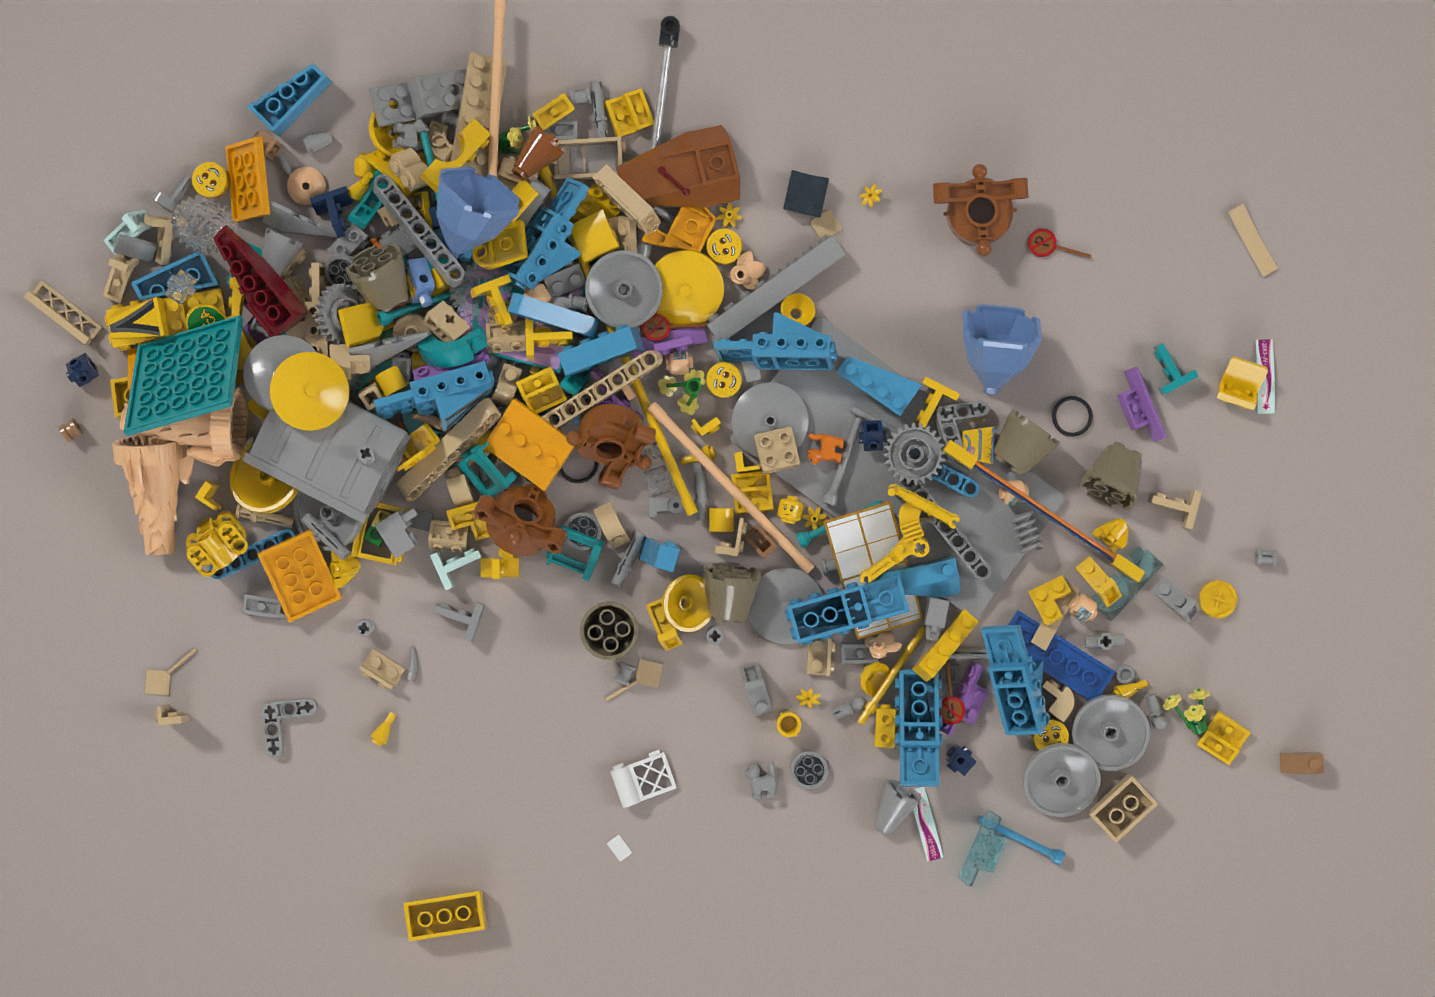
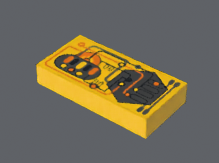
M428 191L412 194L413 207L433 230L429 212ZM417 228L419 232H423L422 229Z

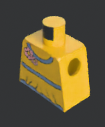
M994 427L961 431L963 448L977 457L978 462L993 464Z

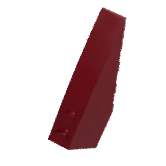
M227 225L223 226L213 237L224 261H227L230 266L229 271L232 277L236 278L240 286L238 289L241 295L244 294L248 302L246 305L249 311L270 337L284 334L296 326L309 313L275 270Z

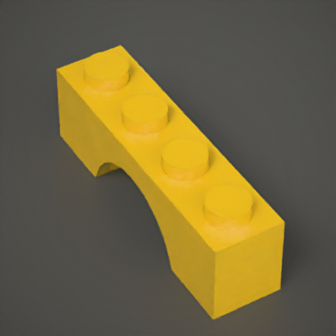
M474 118L458 135L461 144L459 157L450 162L435 159L419 177L437 193L441 169L462 167L466 161L470 163L477 156L474 152L478 148L482 150L490 142L487 138L491 134Z
M966 609L957 613L941 637L920 658L912 670L926 682L932 679L979 621Z

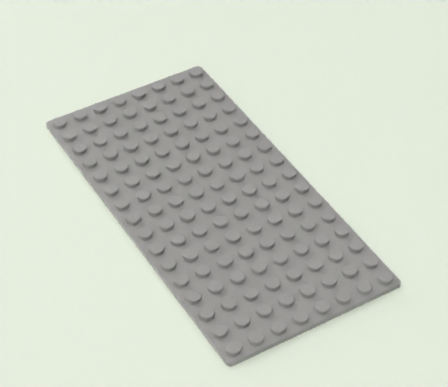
M818 317L811 326V329L823 335H831L832 342H835V349L838 352L837 360H834L833 370H779L770 382L779 383L794 390L803 400L809 417L807 434L801 445L797 448L800 466L774 473L834 517L854 512L879 500L883 503L891 501L894 514H899L900 507L906 501L897 495H888V486L890 484L900 486V476L893 477L895 471H888L891 465L884 463L888 460V457L883 456V454L888 453V450L884 448V446L890 445L888 441L883 442V450L864 451L863 444H859L858 432L837 492V499L839 501L837 506L834 507L823 503L822 500L824 495L831 489L839 463L822 460L817 465L811 464L806 451L813 448L820 450L821 441L811 440L809 434H829L836 438H844L843 449L838 446L835 447V452L842 453L843 455L853 423L859 417L850 412L854 405L896 429L899 427L904 430V424L911 428L912 423H915V426L918 428L919 421L916 419L921 410H926L928 404L925 401L929 395L919 389L901 416L898 417L842 378L836 372L847 356L896 375H901L823 317ZM939 403L926 427L930 426V433L936 430L935 437H940L934 419L937 409L942 406ZM768 417L767 423L770 425L773 424L774 419L772 417ZM966 423L957 424L960 437L961 431L973 429ZM945 429V430H944V433H945L947 436H953V435H954V433H953L952 430H950V429ZM733 432V434L730 436V440L736 445H738L740 448H742L741 445L738 443L737 439L735 438ZM886 432L887 439H893V436ZM994 452L993 464L979 462L1005 481H1023L1028 486L1029 497L1054 514L1065 501L1063 494L1029 470L1026 474L1021 473V475H1018L1010 469V463L1006 461L1003 464L994 457L996 454ZM751 455L760 462V459L758 457ZM951 459L952 461H954V462L960 464L961 466L967 468L966 466H964L963 464H961V463L958 462L957 460ZM937 468L936 471L939 475L941 473V469ZM967 468L971 471L968 478L976 481L980 489L979 493L974 497H966L933 479L929 480L927 477L922 485L941 508L959 516L960 521L956 522L953 520V522H955V525L990 566V577L986 580L977 579L933 525L920 521L924 531L923 537L929 543V552L924 557L909 555L906 558L908 566L947 556L954 557L959 573L960 593L944 598L961 611L966 609L977 619L1025 555V553L1019 552L1024 546L1017 545L1022 539L1015 538L1020 532L1013 531V528L1017 526V524L1011 523L1015 519V515L1033 511L1034 513L1029 518L1036 519L1031 524L1038 526L1034 533H1041L1050 520L1026 503L1010 506L1004 504L1003 499L999 498V488H1002L977 470ZM951 474L948 477L949 484L955 485L958 482V477L955 474ZM904 478L903 484L906 487H911L914 483L913 480H911L910 483L907 484L906 479ZM968 483L965 486L966 493L972 494L975 491V486L972 483ZM923 491L917 492V495L926 499ZM896 519L900 537L902 538L899 519ZM942 522L940 529L943 532H947L950 526ZM955 536L952 544L955 547H959L962 544V538ZM918 542L916 544V550L920 549L921 551H923L925 544L921 545ZM968 551L964 557L966 561L971 562L975 555L972 551ZM980 566L977 569V574L980 577L984 576L987 572L985 566Z

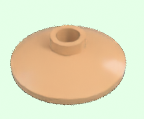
M300 167L289 176L287 190L295 202L301 205H311V197L325 193L326 183L318 170L312 167ZM303 183H309L310 188L308 190L303 189Z

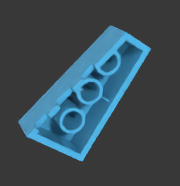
M312 64L294 75L291 80L277 86V89L269 94L266 93L261 96V99L255 103L252 102L247 107L272 132L280 137L324 92L332 81L316 65Z
M204 250L197 251L131 282L139 300L221 285Z
M627 324L617 327L616 331L610 334L609 331L598 334L597 339L591 340V338L582 340L579 346L574 347L570 345L562 348L563 352L558 353L565 375L572 376L595 368V364H607L613 361L612 358L614 357L616 359L630 356V351L638 350V352H641L645 348L638 328L627 327Z
M849 356L846 357L836 372L898 417L901 416L922 386L920 383Z
M645 537L638 559L653 567L674 572L681 547H678L677 542L667 540L664 543Z

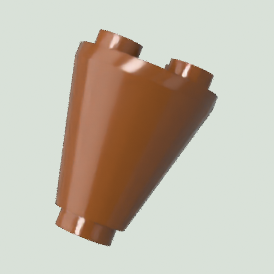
M536 126L531 131L513 165V174L523 181L525 178L531 177L558 160L565 152L557 144L559 141L557 137L552 133L546 134L541 127Z

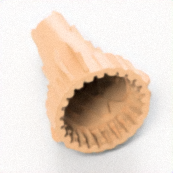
M242 388L234 389L232 407L137 433V435L152 437L153 440L175 441L178 442V445H193L187 450V456L212 466L219 467L225 461L239 460L245 450L248 434V404L245 392ZM124 403V409L121 413L120 429L123 431L128 403Z
M134 435L113 441L114 463L122 466L125 478L128 480L129 493L133 498L135 515H138L139 531L144 539L145 555L174 553L176 546L174 521H177L176 506L178 502L179 480L183 484H189L195 459L187 456V450L190 448H188V445H178V442L158 441L143 435Z

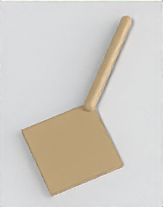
M831 209L822 213L821 217H816L809 221L819 238L826 234L829 237L843 230Z
M194 648L168 671L146 669L145 694L169 695L171 673L197 652V649Z
M640 659L635 680L630 682L629 686H624L607 696L605 701L610 700L636 683L658 688L664 664Z

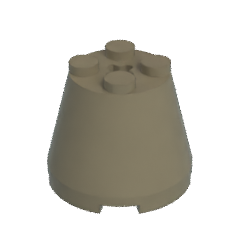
M388 243L386 247L377 248L376 245L369 247L355 255L351 259V265L346 267L349 279L374 308L388 312L393 306L406 302L409 299L404 257L397 244Z
M1012 409L1008 414L993 452L996 453L994 457L1003 464L1007 461L1011 464L1010 469L1021 475V473L1026 474L1056 449L1060 442L1055 438L1050 440L1051 435L1025 416L1021 415L1019 418V412Z
M1120 442L1108 445L1082 476L1079 486L1088 491L1087 496L1108 507L1118 505L1123 506L1124 510L1131 509L1137 499L1142 454L1125 448V445Z
M731 562L712 563V567L709 568L704 566L703 580L709 615L714 617L718 623H726L727 620L745 623L761 580L760 570L754 567H750L749 570L746 567L740 566L739 563Z
M613 601L601 602L591 607L583 616L580 624L581 640L586 650L593 656L603 660L618 659L625 656L634 647L638 638V623L634 614L626 606ZM614 623L616 625L614 627L615 633H608L606 625Z

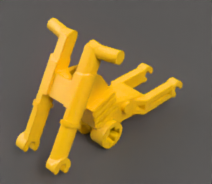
M890 484L888 486V495H897L906 501L899 510L900 530L903 537L886 556L868 569L862 570L860 581L863 583L864 577L867 576L868 582H871L909 555L924 557L928 554L929 543L923 537L924 531L919 519L921 511L928 513V516L931 515L941 520L953 529L956 528V525L952 521L959 522V516L941 508L934 501L932 503L897 484ZM918 542L921 545L925 544L923 551H921L920 549L916 550V544Z

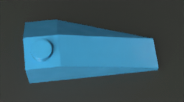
M952 556L887 571L877 577L879 580L899 574L905 595L942 598L960 593L959 573L956 560Z

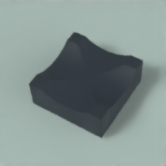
M792 170L783 209L821 217L829 178Z

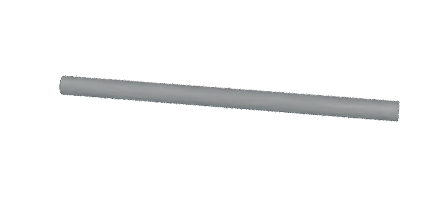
M855 405L850 411L866 421L880 420ZM882 421V429L889 434L892 432L898 434L896 428ZM941 455V458L945 459V461L940 463L966 477L970 475V470Z

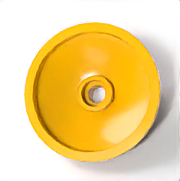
M390 101V108L396 109V103ZM373 111L368 125L371 141L382 154L391 158L392 154L404 150L402 148H393V140H397L398 136L401 137L400 133H393L394 136L390 135L389 130L393 132V125L378 127L375 112ZM417 135L418 144L422 143L420 135Z
M693 574L678 576L670 582L664 592L662 601L663 613L668 623L675 629L683 632H693L704 627L711 616L708 611L703 578Z

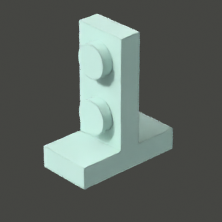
M145 209L126 213L122 217L123 222L103 240L113 253L119 234L137 238L143 231L153 228L144 223V215H149Z
M473 548L464 552L465 557L460 559L457 556L446 561L447 565L444 564L439 552L430 555L445 590L455 587L449 572L483 557L480 550L475 551Z

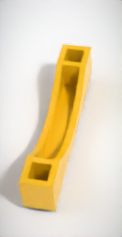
M230 277L229 286L233 290L232 297H229V308H232V313L228 318L238 315L242 317L245 296L244 294L241 295L238 289L240 286L236 278ZM243 326L237 371H243L245 361L253 349L245 335Z

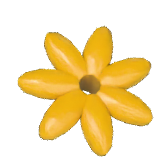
M873 184L871 189L865 186L866 193H862L859 196L864 199L862 206L868 203L872 207L874 201H880L877 195L882 190H876V184Z
M730 202L727 205V209L719 207L723 214L717 216V219H724L723 227H726L729 222L735 227V220L742 219L740 215L736 214L740 207L732 209Z
M808 507L809 515H802V518L808 520L804 527L812 525L813 530L817 529V524L824 526L822 519L826 518L827 515L820 514V507H817L815 512L812 508Z
M812 688L807 692L801 689L802 695L796 696V699L802 700L800 706H804L807 703L808 707L812 708L813 704H820V701L817 700L820 694H813Z

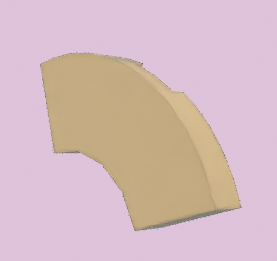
M432 120L428 127L431 131L427 134L433 156L437 160L449 162L453 150V145L447 140L450 131L449 126Z

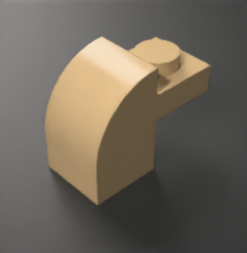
M346 344L329 345L330 358L342 368L347 380H351V374L371 373L370 354L350 355Z
M503 363L489 399L503 406H509L516 392V382L520 378L522 369Z
M376 381L358 393L367 410H372L375 415H377L374 400L384 397L383 391Z
M458 466L446 470V483L455 507L458 508L475 503L473 491L463 471Z
M611 502L594 509L601 529L613 549L630 542Z
M1044 679L1042 687L1055 696L1046 709L1064 722L1074 707L1073 693L1066 685L1059 690L1060 685L1052 679L1049 682Z

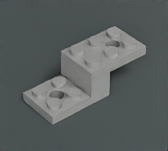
M467 69L415 76L406 83L370 88L369 92L378 127L389 126L394 123L414 122L416 119L427 120L439 113L460 110ZM450 86L457 90L456 96L450 93ZM389 100H393L396 103V109L390 108Z

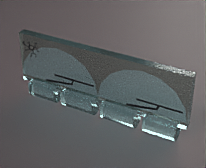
M1138 547L1129 556L1135 561L1134 565L1145 571L1140 582H1135L1118 569L1117 572L1121 577L1119 578L1115 574L1110 577L1116 582L1122 595L1121 598L1107 608L1096 593L1092 597L1097 602V608L1111 621L1164 565L1149 550L1143 551Z

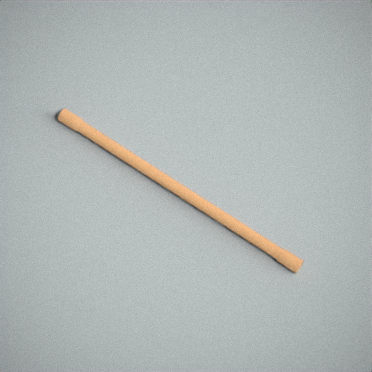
M494 0L495 21L489 129L491 135L489 136L487 175L491 174L496 178L506 0Z
M655 401L647 408L774 538L806 574L815 567L673 422Z

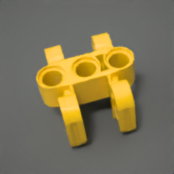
M229 511L220 512L216 520L208 517L197 526L196 533H191L186 537L187 558L201 575L210 577L219 569L233 562L240 554L247 551L246 531ZM223 517L226 519L230 518L229 521H222ZM193 539L194 541H197V543L191 544V540ZM244 542L243 548L236 549L239 545H241ZM202 565H213L210 571H204L201 568Z

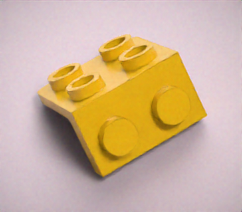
M593 184L587 191L585 199L579 203L575 215L570 219L574 224L602 209L606 211L608 218L617 217L621 210L600 191L596 184Z
M1232 357L1218 385L1217 398L1224 402L1239 405L1245 409L1254 410L1257 404V394L1268 373V368L1238 357Z
M427 422L409 434L411 439L404 452L408 460L396 468L398 472L401 469L407 471L437 449L435 445L440 442V439Z

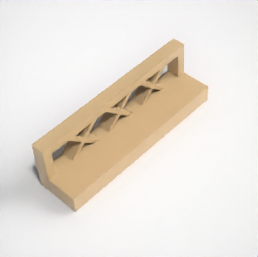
M41 280L33 292L28 291L24 296L25 299L85 345H90L103 329L100 324L43 280ZM43 287L49 290V299H42L37 295ZM62 300L65 310L57 311L54 307V301ZM69 312H77L80 322L72 323L69 319ZM91 323L96 327L91 336L85 333L84 324Z

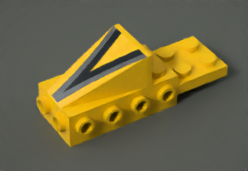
M222 288L183 296L179 295V293L167 295L168 298L164 299L158 296L149 298V300L143 303L141 300L130 302L129 306L124 307L123 304L113 305L111 309L106 310V315L104 316L105 324L110 330V334H108L109 343L113 345V348L120 349V352L132 350L131 347L187 331L185 324L186 315L193 306L198 304L215 305L227 315Z

